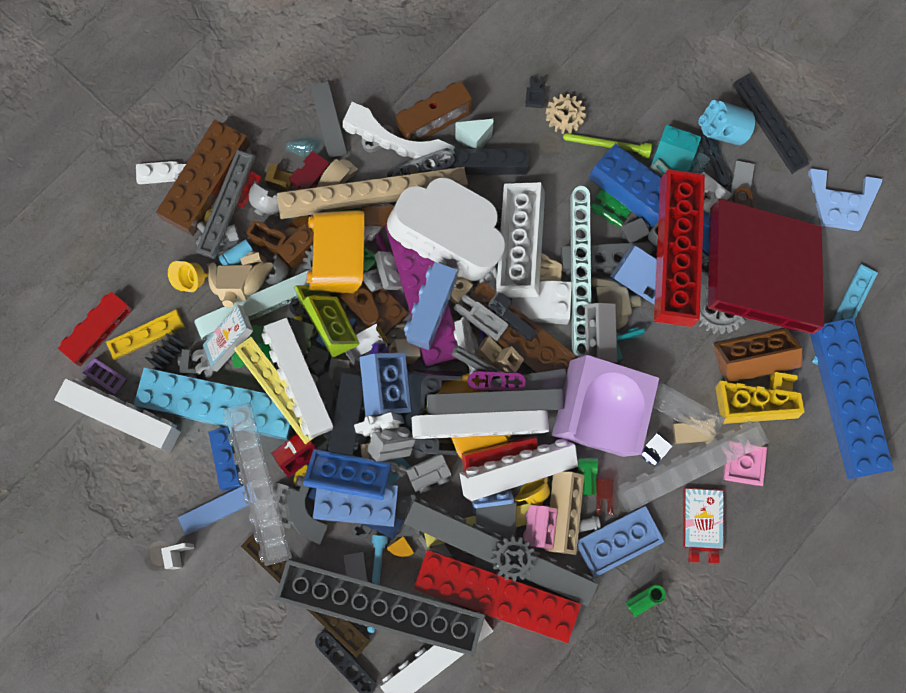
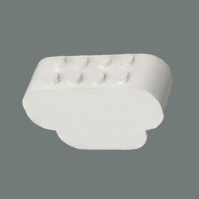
M448 178L433 180L427 189L414 186L404 190L387 220L389 233L394 239L401 242L404 247L417 251L424 258H429L437 263L456 269L458 277L471 281L484 278L498 263L505 248L503 236L494 228L497 222L495 207L485 198Z

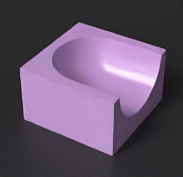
M589 355L571 360L563 389V409L557 412L552 436L622 457L642 455L659 378Z

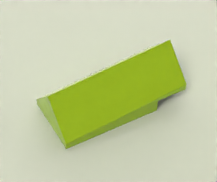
M296 285L294 287L301 305L332 357L360 345L337 297H330L328 291L309 290L307 285Z

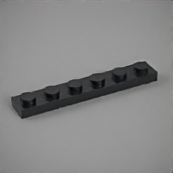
M748 74L735 81L733 87L747 108L753 112L755 120L791 174L808 166V160L751 75Z

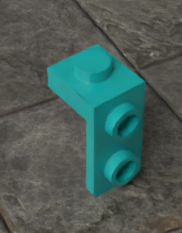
M637 327L628 330V333L624 335L616 333L617 362H613L614 364L620 363L623 359L618 343L643 336L645 329L639 330Z

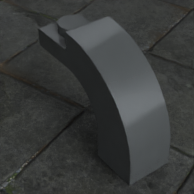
M303 473L296 480L295 486L297 489L288 488L285 498L286 514L290 524L297 533L310 541L320 544L328 525L312 519L306 511L305 497L309 487L303 484L306 473Z

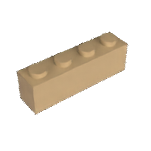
M560 472L553 475L550 507L558 510L553 549L545 548V551L574 555L577 553L584 475Z

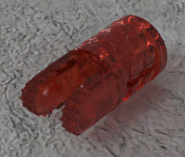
M596 479V515L602 514L603 499H607L608 514L614 515V479Z

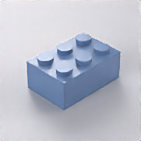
M378 353L360 357L365 415L378 416L390 412L395 414L411 412L405 353Z

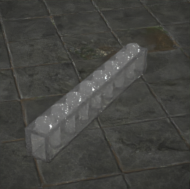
M245 403L224 409L223 421L225 426L229 427L230 434H228V440L230 445L234 446L235 453H233V459L235 464L239 465V481L241 484H244L246 491L243 492L246 504L249 503L251 510L248 512L250 522L254 523L256 529L254 531V538L256 543L259 542L261 548L259 551L260 560L265 563V566L289 560L292 556L252 405Z
M750 420L740 425L741 430L735 432L732 429L723 434V439L717 441L714 438L706 442L707 447L700 450L698 446L688 451L689 456L685 458L680 455L671 460L672 464L666 467L662 464L654 468L655 472L650 475L643 473L637 476V481L632 484L627 481L619 485L620 490L616 491V494L626 513L769 443L759 422L757 421L752 424Z

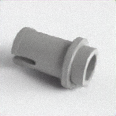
M594 515L591 518L580 520L579 533L592 529L597 531V528H601L598 516L594 517Z

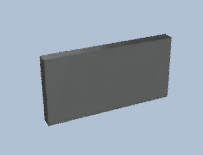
M516 502L476 508V524L483 526L485 532L491 534L494 531L510 541L512 535L515 538ZM474 556V565L498 573L499 569H494V564Z

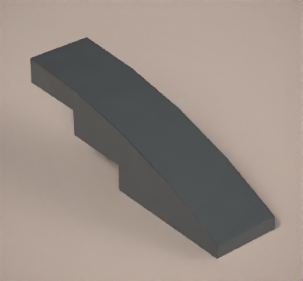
M328 81L311 85L328 157L347 154Z
M565 369L523 375L526 384L520 391L564 389L566 380ZM506 377L504 388H508L507 384H514L515 388H517L521 381L517 377L514 380H507L508 377ZM501 378L493 379L491 384L494 387H499L502 384Z

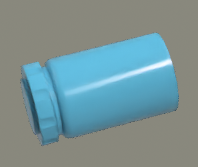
M245 239L218 257L223 266H237L242 264V257L254 251Z

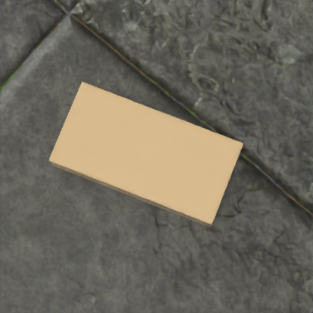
M712 421L673 424L675 444L714 441Z

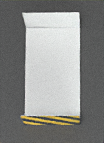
M375 324L357 334L356 337L360 345L345 353L354 365L355 358L370 351L372 344L379 342L380 345L385 343L387 346L388 339L379 325Z

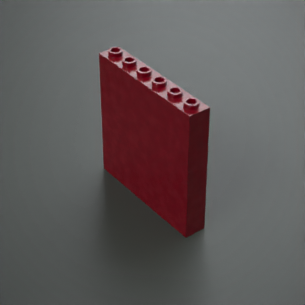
M718 199L710 208L708 309L813 335L824 328L822 226L785 217L777 213H770L762 209L748 207L744 204H737L726 199Z

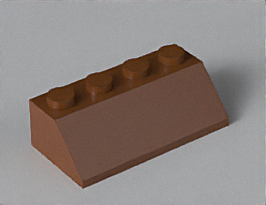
M787 328L713 344L720 373L727 383L802 367V347Z

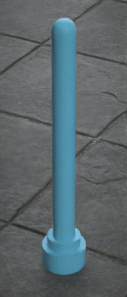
M372 535V543H374L373 547H375L372 583L380 585L383 548L388 544V536ZM367 627L369 633L375 632V628Z

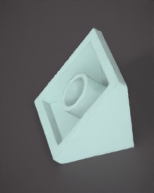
M493 119L456 122L455 140L466 149H482L492 137Z

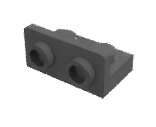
M415 494L397 497L395 517L404 521L413 500L418 501L419 498H416ZM403 522L397 537L420 535V531Z

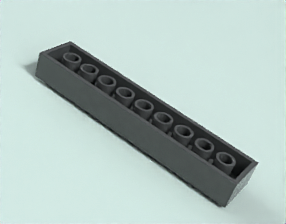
M291 560L286 562L275 600L473 657L475 656L485 617L483 614Z

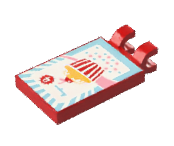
M683 489V548H689L688 562H700L699 551L708 552L709 564L720 563L718 550H724V490Z

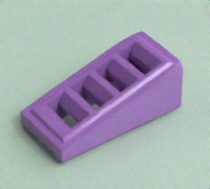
M93 357L82 372L114 395L127 380L95 357ZM97 365H99V369L96 371L94 375H92L91 372ZM105 369V374L99 380L97 377L102 372V370ZM111 373L113 376L110 378L107 384H105L104 380ZM117 377L119 381L111 388L110 385Z

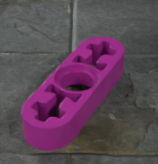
M473 372L467 379L468 386L474 390L520 391L526 384L524 376L519 373ZM475 375H478L479 379H486L485 375H488V387H485L486 383H479L478 386H475V383L471 380L475 378ZM493 376L501 378L502 384L499 387L492 386L491 379ZM505 376H508L507 380H514L517 377L521 384L517 385V388H515L514 384H507L508 388H504L506 384Z

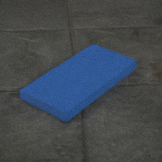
M314 449L303 484L307 487L383 500L392 463L376 462L371 459Z

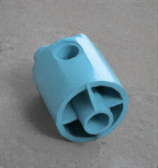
M712 100L704 114L700 116L699 125L702 128L703 134L708 138L733 145H742L750 139L754 131L755 117L749 109L723 101Z

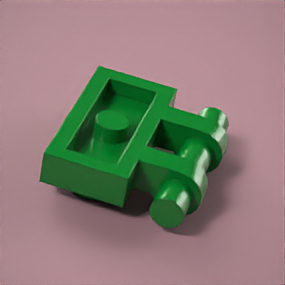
M603 189L600 190L595 198L601 203L599 205L595 202L590 204V209L595 211L594 214L603 216L609 220L608 223L611 225L615 224L618 227H621L624 223L618 217L621 215L627 219L631 213V210ZM607 206L615 212L612 214L604 208Z

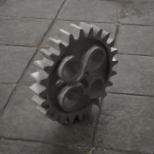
M701 284V322L699 327L705 324V331L713 328V334L719 330L721 335L725 333V330L731 333L733 329L737 330L740 328L739 325H743L745 323L744 319L747 318L732 314L731 318H727L724 312L712 310L713 314L706 312L705 307H708V289Z

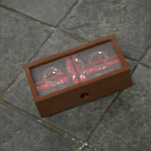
M461 81L451 83L441 92L436 91L424 101L419 100L413 107L401 110L396 115L397 131L402 139L421 142L469 116L472 110V98Z

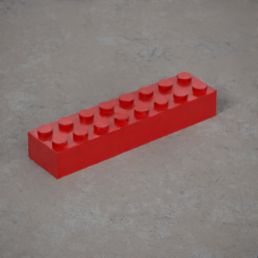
M667 169L660 179L654 322L693 327L700 320L705 175Z
M428 548L426 549L414 584V590L565 643L569 642L581 606L579 602L519 580L513 581L510 577L508 580H505L504 575L499 576L496 572Z

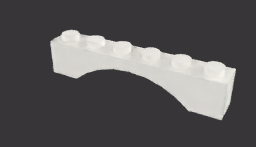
M354 102L351 103L343 120V128L348 133L361 135L366 141L377 142L381 147L385 149L391 148L404 157L409 156L416 159L444 148L452 150L455 148V146L439 139L416 142L399 138L385 130L376 121L368 108ZM445 154L442 159H439V165L441 160L447 159L449 161L451 156ZM425 160V164L430 165L431 168L435 166L433 160Z

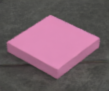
M728 441L723 480L763 486L767 447Z

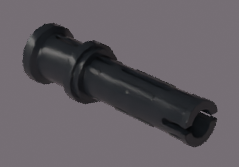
M704 134L701 135L700 144L704 151L703 155L708 157L721 186L726 187L732 184V180L718 154L719 147L715 145L712 138H708Z

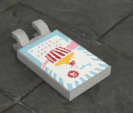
M238 304L204 342V348L195 351L191 355L192 360L195 362L201 358V363L195 367L196 373L200 374L205 370V376L209 378L213 371L217 372L235 352V347L243 343L253 332L244 307Z

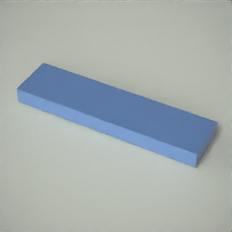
M248 483L178 517L185 535L188 536L259 501L252 484Z

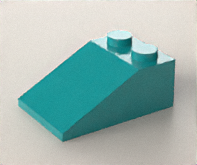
M666 125L651 165L659 158L670 170L689 172L701 137ZM659 164L656 166L663 174L666 172Z

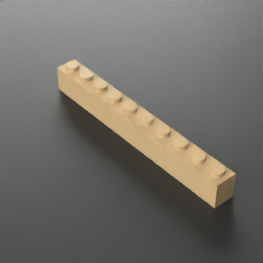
M460 167L277 193L280 219L395 203L407 188L418 186L427 189L428 185L438 178L451 179L466 188L468 183L465 169Z

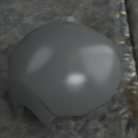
M278 254L272 258L273 268L265 279L267 283L273 285L283 282L289 273L288 263Z

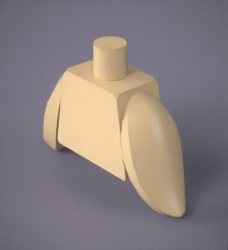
M214 262L207 263L210 289L219 296L225 307L231 308L234 306L235 301H246L249 295L259 290L273 268V263L261 262L254 267L252 265L217 267Z

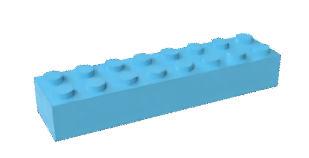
M148 368L143 369L134 406L139 409L283 440H289L293 427L266 393Z

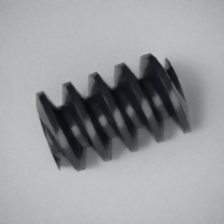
M171 330L172 335L165 334L168 339L167 341L164 339L160 340L163 346L155 345L157 352L150 351L152 358L144 357L158 370L166 371L165 363L172 365L170 357L177 359L178 357L175 352L182 353L180 346L188 347L186 341L173 330Z

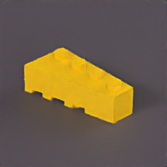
M721 380L715 387L721 424L795 419L804 413L801 393L778 389L770 390L759 386L751 387L740 383L732 384Z

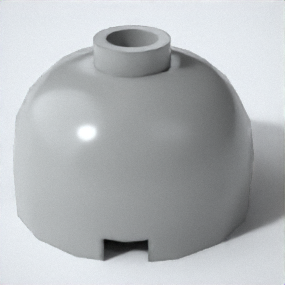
M254 182L249 191V201L255 208L254 212L261 216L277 214L279 212L277 193L279 192L274 189L271 190L267 188L268 186L259 182Z

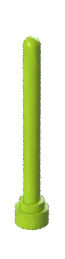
M569 133L563 135V139L566 141L612 148L616 143L625 151L637 152L638 155H642L644 158L650 157L652 143L646 142L635 145Z

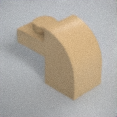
M345 158L340 161L336 159L325 170L317 187L345 184L348 179L356 175L358 168Z
M490 336L484 338L476 350L486 362L505 373H516L524 361L512 346L501 349Z

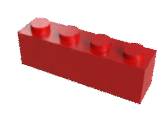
M113 292L104 295L100 300V304L88 312L86 319L74 327L71 335L65 337L57 349L73 363L81 367L133 310Z

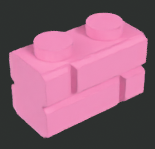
M529 505V509L526 512V530L523 534L524 542L528 541L531 547L553 549L558 509Z

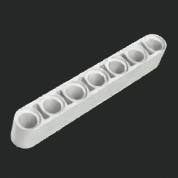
M545 410L420 415L411 418L414 439L549 432L548 413Z

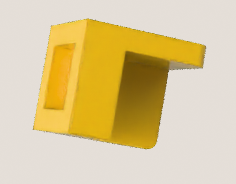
M774 372L770 375L768 389L792 392L793 382L798 380V376Z

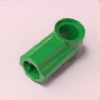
M577 457L578 467H576V471L578 474L584 475L582 496H595L598 459L597 457Z
M650 585L625 603L633 616L636 617L654 605L663 602L666 592L659 585ZM654 588L660 590V597L656 600L651 598V591Z

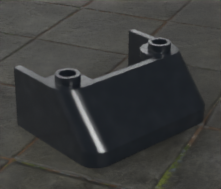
M408 370L411 412L401 414L404 419V424H401V427L407 428L412 433L411 418L424 415L425 395L437 394L441 389L442 380H462V371ZM438 438L416 439L412 447L414 450L427 454L458 455L454 444L439 443Z

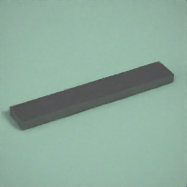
M240 150L236 151L197 246V254L215 259L256 159L255 155Z

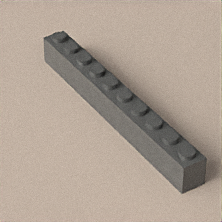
M421 498L418 501L413 500L404 519V524L492 564H496V562L491 561V557L496 556L492 549L498 550L497 542L504 543L502 535L494 531L489 534L484 531L485 528L476 523L473 526L466 523V519L461 516L455 515L454 518L447 515V510L438 506L437 509L429 506V502ZM510 545L507 548L515 549L518 545ZM534 550L531 555H534L536 559L531 560V563L535 567H529L528 570L531 574L524 573V578L588 607L598 586L593 581L594 577L584 572L580 575L575 572V568L567 564L562 567L557 564V560L549 556L546 559L539 556L540 553ZM525 552V554L523 555V563H524V564L526 563V560H527L526 552ZM503 553L500 555V563L502 565L504 561ZM507 553L511 561L520 564L516 556ZM511 568V569H510L511 572H515V571H518V570H519L518 568Z

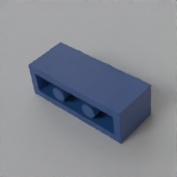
M225 427L208 431L220 490L228 491L243 486L232 430Z

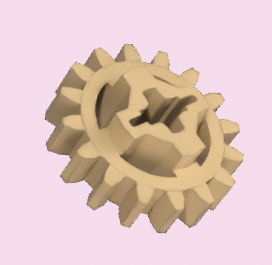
M560 94L559 99L553 97L552 102L548 103L545 113L547 114L546 121H550L549 127L555 126V132L561 129L562 134H564L565 130H568L569 134L572 133V129L577 131L579 125H583V119L586 116L584 113L585 107H580L582 101L576 102V96L571 99L569 94H567L566 98L562 94Z

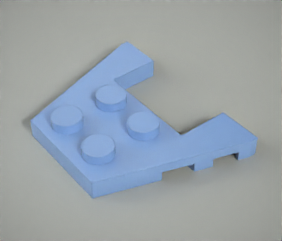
M810 169L808 175L812 181L811 187L813 193H815L816 207L821 226L859 231L881 186L882 179L865 177L863 179L862 194L826 189L827 171Z

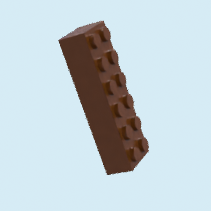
M214 119L157 209L156 213L161 220L194 236L198 229L197 224L204 220L220 193L236 151L246 152L250 146L247 136Z

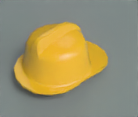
M175 261L168 268V278L171 285L180 291L195 292L197 288L204 284L205 278L208 277V273H204L203 268L198 263Z
M548 477L523 484L515 500H525L530 505L541 506L543 501L550 495V489L547 484Z

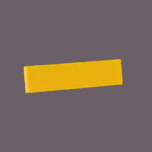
M176 309L106 343L113 359L117 360L166 337V333L172 334L171 330L177 332L185 328V325Z

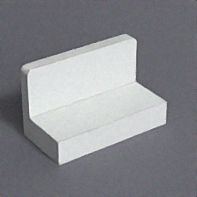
M182 543L161 548L165 569L182 568L180 552L194 549V544Z

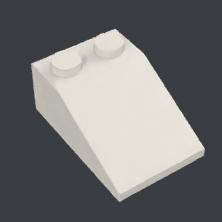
M542 281L539 284V297L512 298V305L533 322L567 325L570 320L572 282Z

